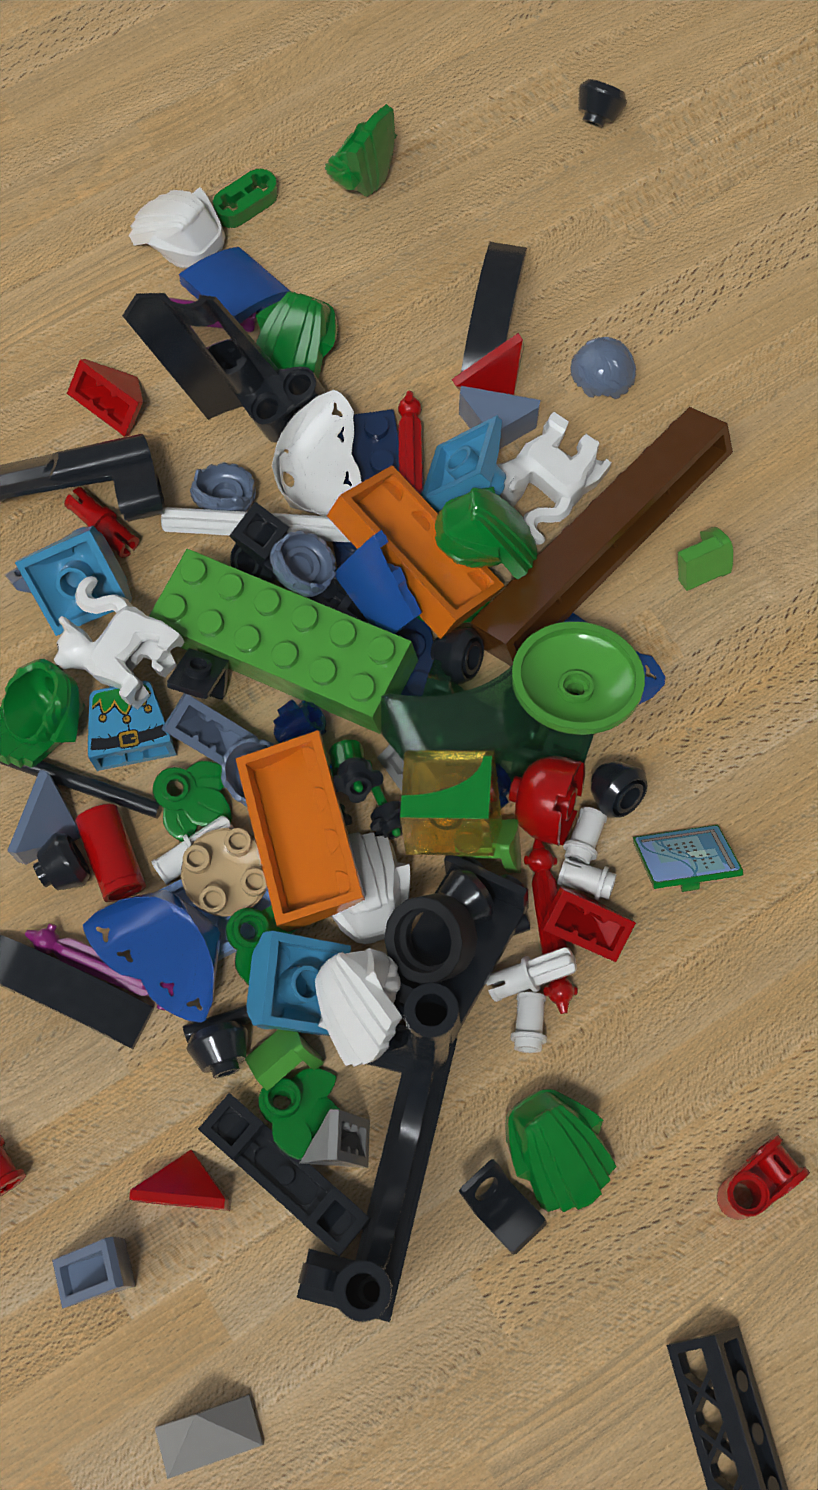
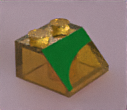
M406 750L404 754L400 820L407 855L494 856L496 843L502 827L494 751Z

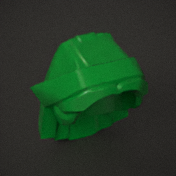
M385 104L367 122L359 123L337 153L328 159V163L325 164L326 173L330 179L343 189L355 190L368 197L385 182L392 161L395 139L398 136L395 134L394 109Z
M288 291L280 301L268 306L256 315L261 331L256 343L278 369L307 367L319 379L323 357L329 353L338 336L336 314L331 305L321 300Z
M494 487L472 488L470 492L446 502L437 515L435 521V540L437 546L457 564L471 568H481L484 566H497L502 563L518 580L528 573V569L533 567V561L537 559V546L530 527L514 507L495 494Z
M37 659L19 667L5 687L6 695L2 699L0 706V761L7 765L12 763L20 768L24 765L33 768L61 743L76 741L78 720L84 711L85 704L81 699L76 681L56 664L46 659Z
M541 1089L534 1092L509 1110L505 1119L506 1142L516 1176L530 1181L541 1208L547 1212L557 1209L565 1212L574 1207L579 1210L591 1205L602 1195L601 1189L611 1181L609 1175L617 1166L611 1153L599 1137L603 1119L584 1105L552 1089Z

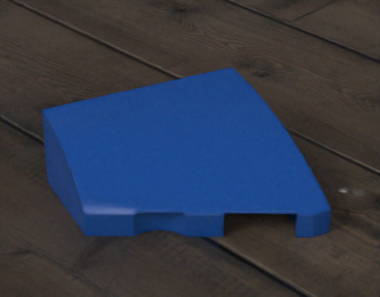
M381 530L359 547L335 571V578L369 624L397 634L411 624L422 612L415 597L408 589L401 567L387 563L380 547L389 541Z

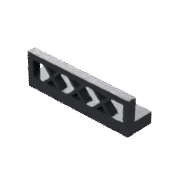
M740 1327L726 1328L706 1336L666 1345L707 1490H788ZM702 1349L708 1369L703 1381L691 1373L685 1352ZM706 1400L720 1410L723 1424L719 1433L705 1423L702 1409ZM721 1452L735 1462L739 1476L734 1486L720 1475L717 1462Z

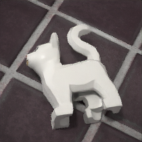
M555 412L550 415L548 421L543 426L542 435L526 443L515 459L497 464L506 473L505 487L500 496L512 507L523 496L528 483H532L556 503L553 508H535L525 513L523 517L530 527L536 545H541L545 542V537L537 530L538 523L560 522L567 517L572 507L577 504L581 497L600 483L609 472L612 463L608 459L605 461L596 459L600 442L587 434L580 439L576 448L578 452L576 455L571 457L560 450L558 447L565 436L569 421Z
M93 576L86 577L79 583L76 590V604L85 612L99 614L113 610L116 614L95 642L92 641L83 629L76 626L66 617L61 616L58 620L64 631L57 641L58 652L54 662L63 670L71 668L86 670L101 684L119 688L121 698L138 710L150 697V694L144 687L143 682L132 672L143 658H147L152 661V668L160 676L166 678L177 665L170 651L178 646L181 648L185 642L182 636L161 620L146 616L142 611L133 607L129 600L117 594L100 598L92 597L91 593L98 580Z

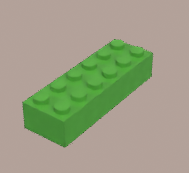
M186 549L149 617L163 621L182 636L185 642L181 647L182 649L188 650L191 648L229 660L228 669L378 734H381L418 662L412 641L190 549Z

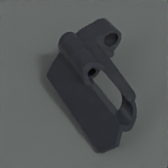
M138 293L133 297L122 315L208 420L243 406L266 438L271 442L277 443L281 433L292 417L315 397L327 393L313 371L307 367L278 369L217 297L199 295L197 301L190 304H181L170 300L166 293ZM219 322L230 339L214 343L206 347L191 327H205Z
M143 434L0 465V503L7 498L114 480L119 510L124 515L125 520L130 522L165 514L163 510L165 502L159 477L155 473L149 446Z

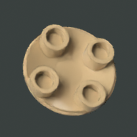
M221 828L209 831L196 839L183 854L181 879L184 890L193 904L208 914L228 917L240 909L252 908L262 899L267 890L256 840L243 829Z

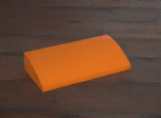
M392 465L342 493L330 509L327 517L357 549L381 530L383 531L389 542L380 548L387 563L401 567L408 589L415 597L422 612L419 616L442 639L483 607L505 585L487 566L471 568L457 564L438 548L435 540V521L438 513Z
M317 730L235 758L276 925L289 932L335 915L365 900L321 733Z

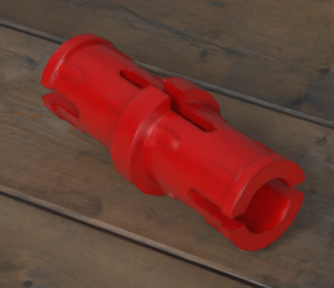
M78 487L72 490L79 497L78 500L82 504L68 494L64 502L65 507L81 519L87 527L93 525L101 532L109 546L117 552L119 557L125 558L131 553L125 548L126 545L123 542L134 551L139 544V538L116 520L115 512L109 507L103 508L84 488Z

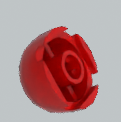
M549 756L540 758L528 766L523 777L515 776L510 787L509 801L515 803V817L519 826L531 837L551 845H564L578 812L574 810L577 796L582 797L585 764L567 757Z

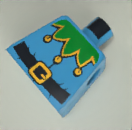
M142 681L150 697L138 710L121 698L119 688L109 686V688L95 690L90 693L88 758L97 771L177 755L171 735L162 730L166 721L150 681Z

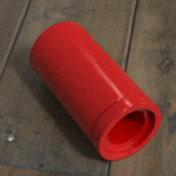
M102 804L79 814L75 822L104 901L117 902L121 899L132 897L144 890L146 882L117 805Z

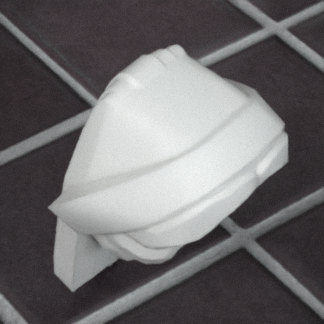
M200 187L193 193L171 190L167 194L159 195L155 200L148 202L138 211L134 217L136 220L130 226L132 231L129 237L134 246L147 243L160 252L167 261L182 269L188 268L201 259L221 251L225 241V234L219 218L207 195Z
M357 832L348 834L365 900L331 917L339 926V929L357 943L369 944L384 939L386 924L392 912L397 906L409 899L410 864L397 862L393 845L388 837L375 836L374 833L361 835Z
M370 948L365 951L345 954L340 952L334 955L321 966L315 979L316 994L322 1015L318 1026L328 1030L346 1066L351 1064L354 1067L361 1064L365 1065L381 1057L388 1049L389 1041L396 1033L395 1027L402 1018V1015L393 1004L396 999V993L401 986L400 977L397 973L398 966L384 952Z

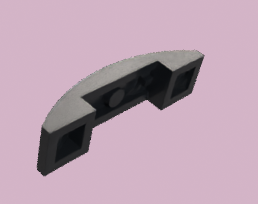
M489 242L473 304L461 372L507 341L517 290L526 258V247Z
M254 502L231 532L230 537L259 566L278 580L273 573L272 564H270V552L275 543L288 533L289 526L257 502ZM335 576L322 593L313 597H306L369 623Z
M0 935L1 987L29 998L91 1028L105 1037L134 1049L154 1010L152 1006L71 965Z
M228 1093L198 1128L201 1133L239 1165L339 1257L371 1219L310 1164H300L301 1160L294 1159L280 1150L273 1140L272 1130L232 1094Z

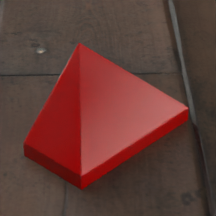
M517 333L451 379L457 389L460 391L461 386L514 395L524 348L522 337Z
M87 359L79 360L66 393L124 437L130 435L143 404L137 376Z
M560 887L540 928L616 962L636 922L580 891Z
M189 1150L132 1188L129 1195V1200L138 1203L230 1211L231 1205L229 1198L192 1150Z

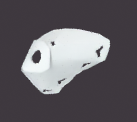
M336 390L315 397L292 417L279 437L272 461V469L278 489L284 495L289 506L326 517L342 493L362 483L358 465L351 454L354 439V411L347 399ZM334 403L337 404V410L343 414L342 417L332 415ZM343 427L344 431L342 435L344 437V442H342L341 439L337 437ZM347 471L349 473L348 480L352 483L351 487L348 484H344ZM283 472L293 477L294 485L292 487L285 484Z

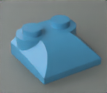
M497 415L436 447L421 496L437 513L441 511L446 502L470 492L472 488L494 487L495 494L499 496L503 492L506 473L496 464L502 420Z
M93 525L78 528L68 537L41 548L15 562L56 636L64 631L58 620L61 616L66 617L76 626H81L114 612L111 610L93 614L83 611L76 604V590L79 583L86 577L93 576L98 580L91 593L92 597L100 598L117 594L128 599L130 603L132 601L127 578L106 538Z
M277 931L263 932L259 943L254 948L251 960L247 1013L252 1024L265 1030L280 1029L330 1036L328 1030L318 1026L322 1015L316 994L315 979L321 966L329 958L340 952L344 954L351 953V946Z

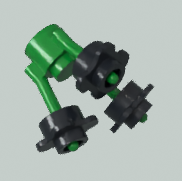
M348 739L332 745L329 750L331 760L329 766L336 792H343L348 795L351 802L360 803L372 791L379 806L370 815L372 820L370 828L371 831H376L374 833L375 836H384V838L388 837L391 840L406 833L409 826L415 820L414 818L400 817V801L387 802L380 787L384 781L383 774L380 770H373L371 761L365 759L362 744L359 741ZM340 803L345 825L352 824V816L346 814V807Z

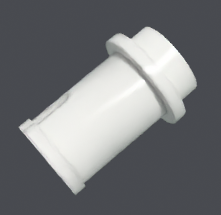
M591 807L581 808L571 839L564 842L563 848L566 851L564 857L589 865L591 860H595L598 855L595 848L604 823L607 821V816Z
M566 857L557 884L595 895V900L599 901L601 897L610 898L617 874L609 872V867L607 866L602 870Z
M520 992L517 994L516 1030L511 1033L510 1040L515 1042L514 1049L517 1051L538 1053L542 1051V1044L547 1042V1036L543 1035L544 1002H546V996L536 992Z

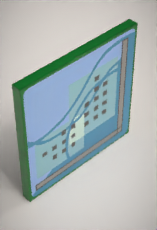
M719 825L633 837V844L654 889L681 885V892L700 889V882L743 876V869Z

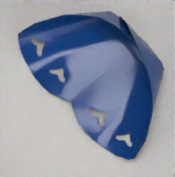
M160 890L121 899L94 913L83 924V930L89 944L102 961L120 975L141 979L149 997L166 1011L188 1021L201 1023L206 1020L213 1002L221 932L204 914L190 906L177 894L167 890ZM97 927L110 929L108 942L103 940V933L97 931ZM130 949L133 962H128L125 956H118L117 953ZM160 982L174 983V996H170L168 989L161 987ZM199 998L202 1010H199L196 1006H187V1003Z

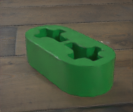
M262 168L254 169L220 190L214 196L213 208L221 225L226 228L239 227L273 205L278 197L276 177L269 170Z

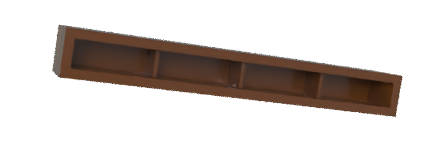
M689 407L677 420L673 421L650 446L644 449L642 454L624 472H621L597 498L591 501L589 506L570 525L566 526L542 552L537 554V559L533 561V567L528 569L526 575L518 580L516 578L511 580L486 607L479 611L470 623L472 628L482 638L484 650L513 667L515 655L528 637L546 626L564 622L733 453L728 423L692 407Z

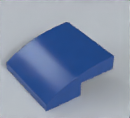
M240 247L229 248L211 254L179 273L180 284L197 299L199 295L217 297L239 324L253 313H259L268 306L280 301L290 291Z

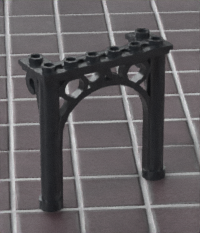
M426 983L411 991L404 1005V1017L407 1026L397 1024L395 1027L396 1033L389 1041L388 1049L381 1057L366 1064L402 1074L367 1215L371 1219L363 1227L356 1260L309 1249L306 1262L302 1264L298 1280L300 1286L296 1298L337 1308L347 1318L357 1322H367L374 1319L386 1322L391 1321L457 1043V1038H455L453 1043H450V1035L458 1020V1002L454 994L441 984ZM375 1281L379 1284L380 1296L377 1301H369L364 1296V1287L369 1282Z

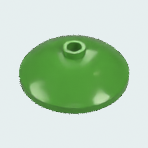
M561 622L538 630L522 643L513 661L512 685L519 703L535 720L560 732L587 735L610 730L626 721L634 713L643 695L645 673L638 654L620 635L596 624ZM574 692L578 693L579 695H572L570 693Z

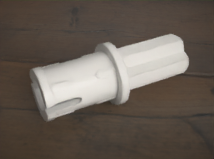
M218 817L190 837L185 834L182 836L183 842L156 860L151 861L166 885L181 875L183 854L196 839L212 830L221 828L234 829L227 817Z
M567 947L533 959L525 956L521 959V963L491 974L486 983L487 986L492 984L498 985L503 982L505 984L488 990L489 994L495 1002H498L503 998L528 989L537 992L540 990V986L545 983L574 974L577 971L576 959L570 948Z

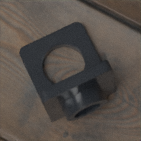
M189 648L167 680V687L201 699H207L210 696L222 700L226 695L229 660Z
M494 1159L489 1160L459 1189L460 1195L473 1213L511 1254H517L547 1225L544 1216L515 1188ZM494 1177L490 1188L485 1193L475 1196L478 1187L488 1178Z

